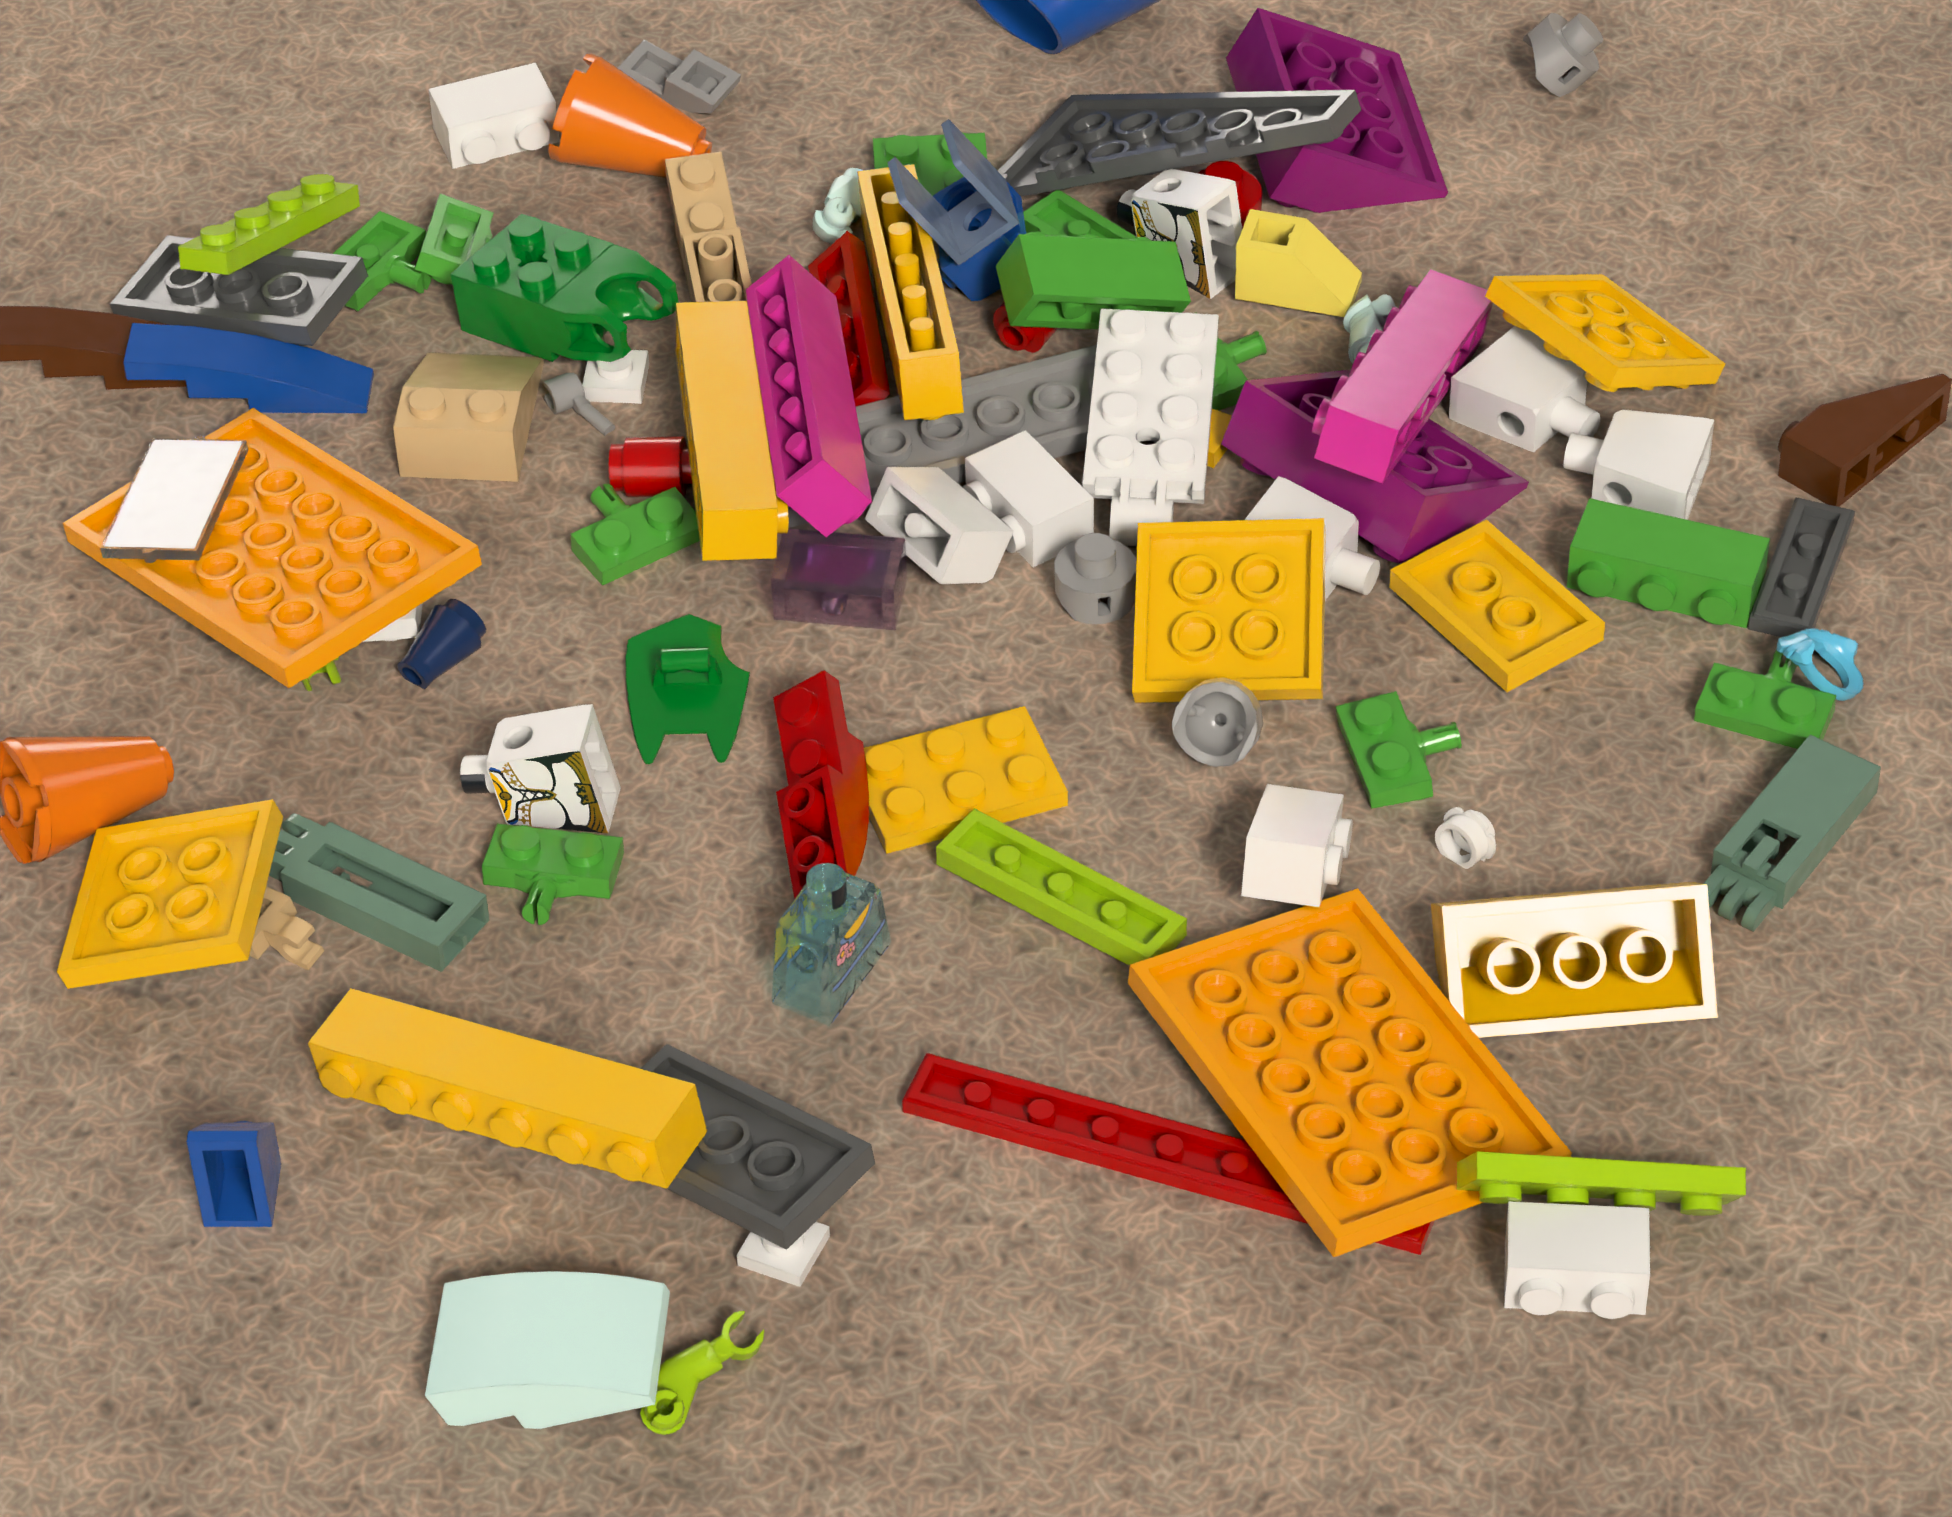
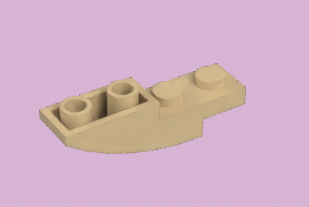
M722 152L665 159L666 178L675 218V233L691 302L747 301L746 289L752 283L740 227H737Z

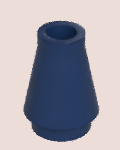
M449 599L444 605H435L407 654L398 663L397 667L404 679L425 690L433 680L481 648L480 639L486 633L484 622L471 607L460 600Z

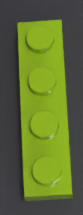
M329 174L305 176L300 179V185L290 190L269 194L267 202L257 207L240 209L234 213L233 219L223 224L202 228L200 236L178 246L180 269L230 275L360 207L358 185L335 182L334 176Z
M975 808L936 846V865L1129 966L1130 964L1174 950L1187 936V918Z
M1477 1151L1457 1162V1190L1479 1191V1201L1492 1204H1508V1201L1521 1202L1522 1194L1547 1195V1203L1589 1205V1198L1614 1199V1206L1649 1208V1211L1656 1209V1202L1680 1203V1213L1709 1216L1721 1214L1722 1205L1746 1196V1168Z

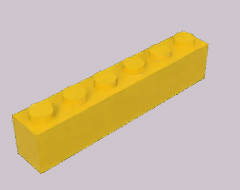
M903 165L918 180L915 165ZM889 167L857 171L863 233L904 421L912 419L936 420L945 415L964 413L959 351L932 237L900 205Z
M747 301L676 303L675 354L702 561L777 558V534L788 533V505L776 493Z
M350 988L308 1042L322 1086L338 1097H351L385 1107L396 1114H409L441 1123L455 1131L465 1130L496 1139L510 1147H524L558 1157L569 1164H582L614 1173L628 1181H641L667 1189L707 1133L697 1089L693 1083Z

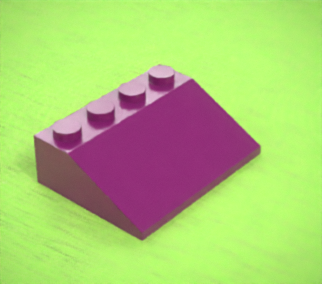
M1261 8L1256 9L1226 56L1236 92L1355 90L1361 107V111L1346 126L1342 135L1331 142L1323 144L1313 143L1256 154L1271 199L1285 207L1292 208L1297 206L1321 213L1445 198L1447 196V187L1399 53Z
M1350 370L1246 380L1221 442V445L1241 457L1240 464L1246 469L1260 475L1270 476L1275 480L1278 476L1286 478L1354 514L1359 521L1358 535L1374 544L1372 549L1377 555L1395 563H1404L1475 526L1526 489L1529 481L1431 419L1427 420L1383 484L1314 459L1320 439L1319 435L1312 433L1317 411L1324 398L1331 400L1342 375L1349 377Z

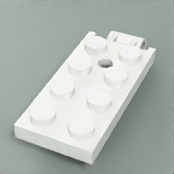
M1128 309L1100 310L1082 487L1093 498L1112 499L1109 537L1125 546L1137 547L1138 523L1173 522L1174 502L1204 504L1219 315ZM1154 441L1156 443L1152 445L1141 444L1140 442Z

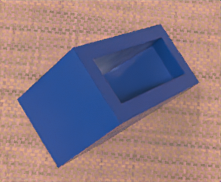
M237 1121L234 1123H204L189 1130L186 1142L204 1227H272L281 1170V1158L274 1122Z

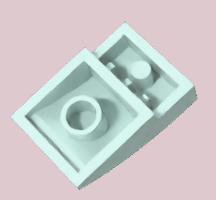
M562 1271L498 1274L444 1283L425 1397L447 1425L466 1426L514 1415L524 1428L542 1429L655 1405L670 1291L664 1283L600 1273Z

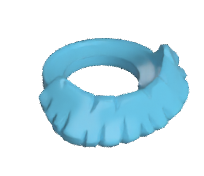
M1816 628L1801 630L1778 639L1776 650L1798 665L1808 680L1820 691L1836 695V700L1845 701L1854 698L1863 689L1862 675L1854 664V657L1858 650V643L1855 640ZM1814 650L1837 671L1842 680L1843 688L1833 685L1817 670L1812 662Z

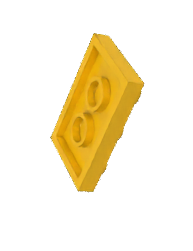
M1487 519L1390 569L1389 588L1506 692L1513 690L1604 640L1605 622Z
M1025 706L864 748L869 789V818L886 854L944 839L974 808L1004 823L1068 806V790Z

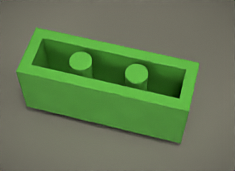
M1029 232L1018 234L996 264L1010 326L1098 330L1101 309L1182 313L1191 302L1176 242L1152 241L1146 237L1131 239L1099 238L1093 234L1077 237L1051 236L1043 232Z
M1589 498L1570 545L1567 588L1583 591L1592 597L1606 596L1641 604L1654 611L1668 610L1699 617L1716 625L1730 624L1748 628L1749 617L1766 575L1770 538Z

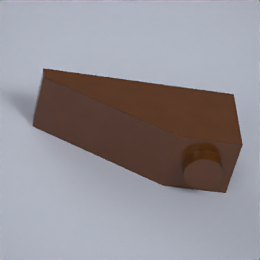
M1939 374L1820 405L1800 422H1792L1781 435L1778 443V451L1781 453L1778 476L1821 502L1840 507L1946 421L1952 379L1944 374Z

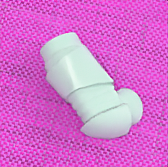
M849 168L843 175L835 178L825 199L824 210H816L812 227L815 234L821 240L833 244L846 231L853 233L849 226L851 223L857 222L861 217L857 171H863L861 169Z
M1383 294L1372 302L1369 296L1365 295L1348 308L1344 316L1343 325L1345 330L1350 333L1348 354L1352 364L1359 352L1366 353L1375 330L1383 331L1391 309L1396 307L1390 295Z

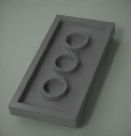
M167 235L111 301L110 306L113 314L169 325L196 326L245 333L295 345L313 346L365 281L368 274L362 257L279 248L230 275L180 269L178 246L194 238Z
M668 1044L640 1068L695 1084L707 1128V1133L667 1189L786 1250L875 1164L870 1143Z

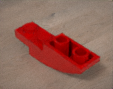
M825 670L773 697L788 786L777 791L776 795L794 900H796L818 870L821 871L825 892L854 878L862 862L867 841L869 789L864 746L861 740L848 732L839 680Z

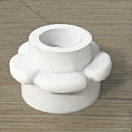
M1460 807L1452 808L1446 812L1444 823L1435 832V842L1439 852L1465 869L1472 867L1480 860L1484 862L1495 854L1496 841L1493 825L1485 815L1478 811L1467 810L1464 812ZM1462 848L1470 854L1461 856L1459 851Z

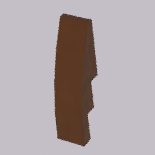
M0 306V362L41 360L44 378L104 376L106 390L187 387L186 380H127L124 357L132 323L169 324L98 311L48 306Z

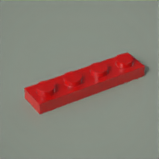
M846 231L809 264L808 269L809 273L837 298L855 406H860L885 399L890 395L864 241Z

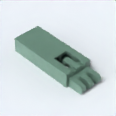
M1809 735L1714 849L1711 875L1703 883L1707 884L1709 908L1714 905L1720 894L1725 897L1720 904L1718 915L1729 921L1733 919L1743 905L1748 907L1743 915L1741 926L1752 932L1756 930L1774 906L1783 909L1876 795L1881 767L1813 735ZM1778 833V838L1776 840L1774 839V836ZM1788 835L1798 839L1776 866L1767 862L1769 858L1775 860L1779 854L1780 841L1784 842Z
M293 813L282 823L283 830L279 832L269 876L282 882L285 895L290 896L293 902L442 972L490 920L486 894L332 822L322 826L299 814ZM337 867H340L372 882V884L368 888L363 885L359 886L351 882L349 874L343 872L338 876L332 872Z

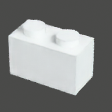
M536 63L429 89L433 130L452 169L470 164H481L490 159L526 150H537L549 145V143L560 142L559 131L552 129L557 113L556 101Z
M1026 430L965 458L966 485L963 488L1014 530L1006 550L1010 553L1017 551L1032 567L1055 558L1059 551L1070 542L1078 540L1083 535L1094 533V498Z
M887 467L865 517L868 523L939 584L985 583L993 579L1014 530L939 467Z
M1267 784L1246 838L1241 896L1320 907L1327 884L1338 885L1343 858L1348 857L1353 821L1342 818L1344 795Z
M1508 1201L1505 1235L1504 1308L1524 1309L1534 1315H1549L1556 1311L1594 1312L1598 1316L1608 1319L1622 1318L1628 1314L1646 1315L1650 1280L1649 1208Z

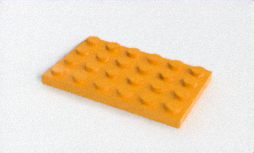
M255 408L248 410L199 440L243 442L195 549L104 547L135 479L63 522L67 541L287 688H291L300 681L307 679L320 668L348 650L357 647L373 634L398 618L405 616L412 609L445 588L452 586L459 579L482 565L478 545Z
M1358 888L1321 901L1320 907L1303 906L1130 964L1128 985L1333 1257L1484 1203L1479 1201V1191L1457 1190V1162L1477 1151L1571 1157L1572 1152Z

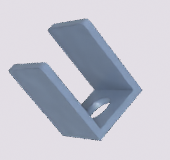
M948 119L941 126L952 162L958 171L976 188L977 191L947 212L896 157L887 163L900 205L958 265H961L1020 222L1006 179ZM988 208L992 209L990 218L982 227L974 231H968L970 222L979 212Z

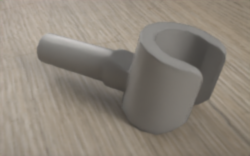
M564 373L544 381V386L549 391L548 394L544 395V401L554 414L573 408L579 416L586 419L604 436L615 429V425L585 398L582 383L575 373Z

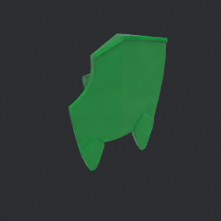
M688 614L628 639L626 651L628 703L634 737L645 764L653 763L665 735L707 734L716 760L722 763L728 758L737 736L750 672L734 665L725 655L721 644V625Z

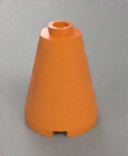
M591 53L586 54L583 58L590 66L586 73L575 69L558 107L552 129L562 133L560 146L549 143L548 149L550 158L561 163L666 178L665 159L711 153L712 142L705 140L706 128L602 57Z
M149 736L7 737L0 741V796L5 815L0 816V835L18 862L23 864L42 862L95 834L97 828L108 827L163 798L167 793L168 783H171L174 778L171 756L164 746H158Z

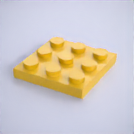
M1603 274L1494 276L1485 295L1487 299L1504 310L1502 316L1507 322L1518 328L1532 331L1545 341L1543 347L1546 351L1560 359L1574 362L1586 371L1584 377L1589 383L1605 391L1616 392L1618 388L1632 387L1653 390L1656 386H1674L1687 389L1690 385L1716 384L1726 364Z
M1324 518L1138 523L1132 694L1135 703L1180 702L1185 694L1194 686L1207 679L1222 677L1239 681L1254 693L1257 700L1323 699L1326 527Z
M271 799L97 828L57 968V973L67 989L247 961L283 820V815L275 801Z

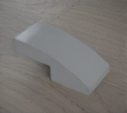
M643 40L618 67V69L674 107L692 113H712L738 85L741 74L695 49L683 61L646 40Z

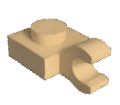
M266 886L249 956L258 960L267 948L271 946L286 960L305 970H309L323 954L324 949L317 943L308 940L315 929L307 921L295 917L297 911L291 897Z

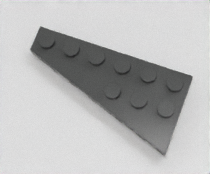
M1355 90L1071 95L998 172L1021 197L1137 175H1153L1169 169L1313 143H1328L1342 135L1346 126L1361 111V107Z

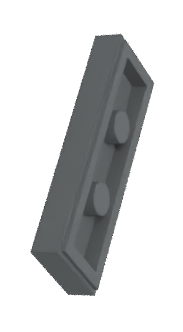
M1795 497L1749 617L1748 630L1784 637L1801 630L1815 628L1854 523V510Z

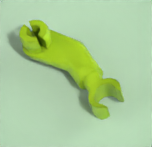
M745 1311L734 1312L725 1321L720 1336L710 1342L703 1339L666 1359L660 1365L655 1405L641 1408L640 1414L645 1426L655 1434L661 1435L672 1434L681 1429L687 1418L698 1384L723 1369L722 1363L727 1359L746 1360L756 1355L763 1342L764 1329L749 1347L739 1348L735 1346L730 1340L729 1333L736 1329L743 1320Z

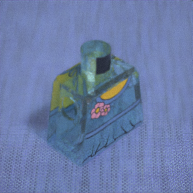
M832 863L818 864L808 871L806 885L781 916L775 929L772 1004L830 1026L891 944L881 890L874 883L845 873L840 866Z

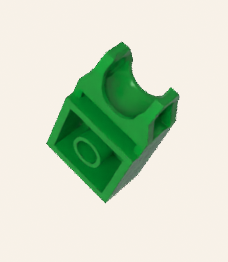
M520 214L450 274L462 331L551 362L555 361L560 355L573 360L613 362L621 359L631 351L627 343V325L623 321L634 319L652 321L673 314L676 311V303H679L676 283L637 251L525 214ZM641 280L651 283L658 289L663 303H659L644 289L639 288ZM607 331L613 337L614 346L609 345L604 340V335Z

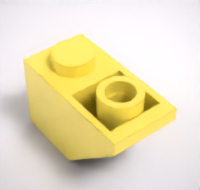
M1250 209L1236 244L1235 299L1344 317L1348 308L1354 304L1362 281V272L1307 218Z

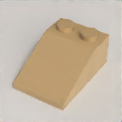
M427 353L402 388L393 425L400 477L518 482L544 359L520 356Z

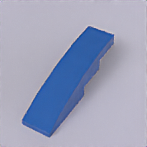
M132 323L124 357L127 380H186L189 398H247L249 410L255 408L261 413H367L374 377L372 368L316 349L257 335L196 326Z

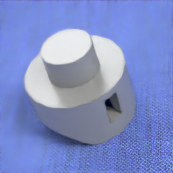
M1550 13L1523 38V41L1533 48L1537 80L1558 97L1575 91L1600 68L1599 61L1593 50L1603 42V37L1595 24L1581 13H1578L1570 21L1556 13ZM1569 69H1571V71L1564 78H1562V75L1565 74Z
M1101 533L1083 535L1078 540L1072 541L1062 548L1054 560L1055 593L1061 605L1075 621L1086 624H1106L1119 620L1129 613L1136 591V558L1131 550L1119 541L1113 540ZM1108 597V606L1103 602L1098 603V599Z
M1224 677L1207 679L1189 690L1176 706L1172 720L1174 737L1184 752L1198 762L1214 767L1231 766L1242 760L1259 740L1263 727L1261 705L1254 693L1239 681Z

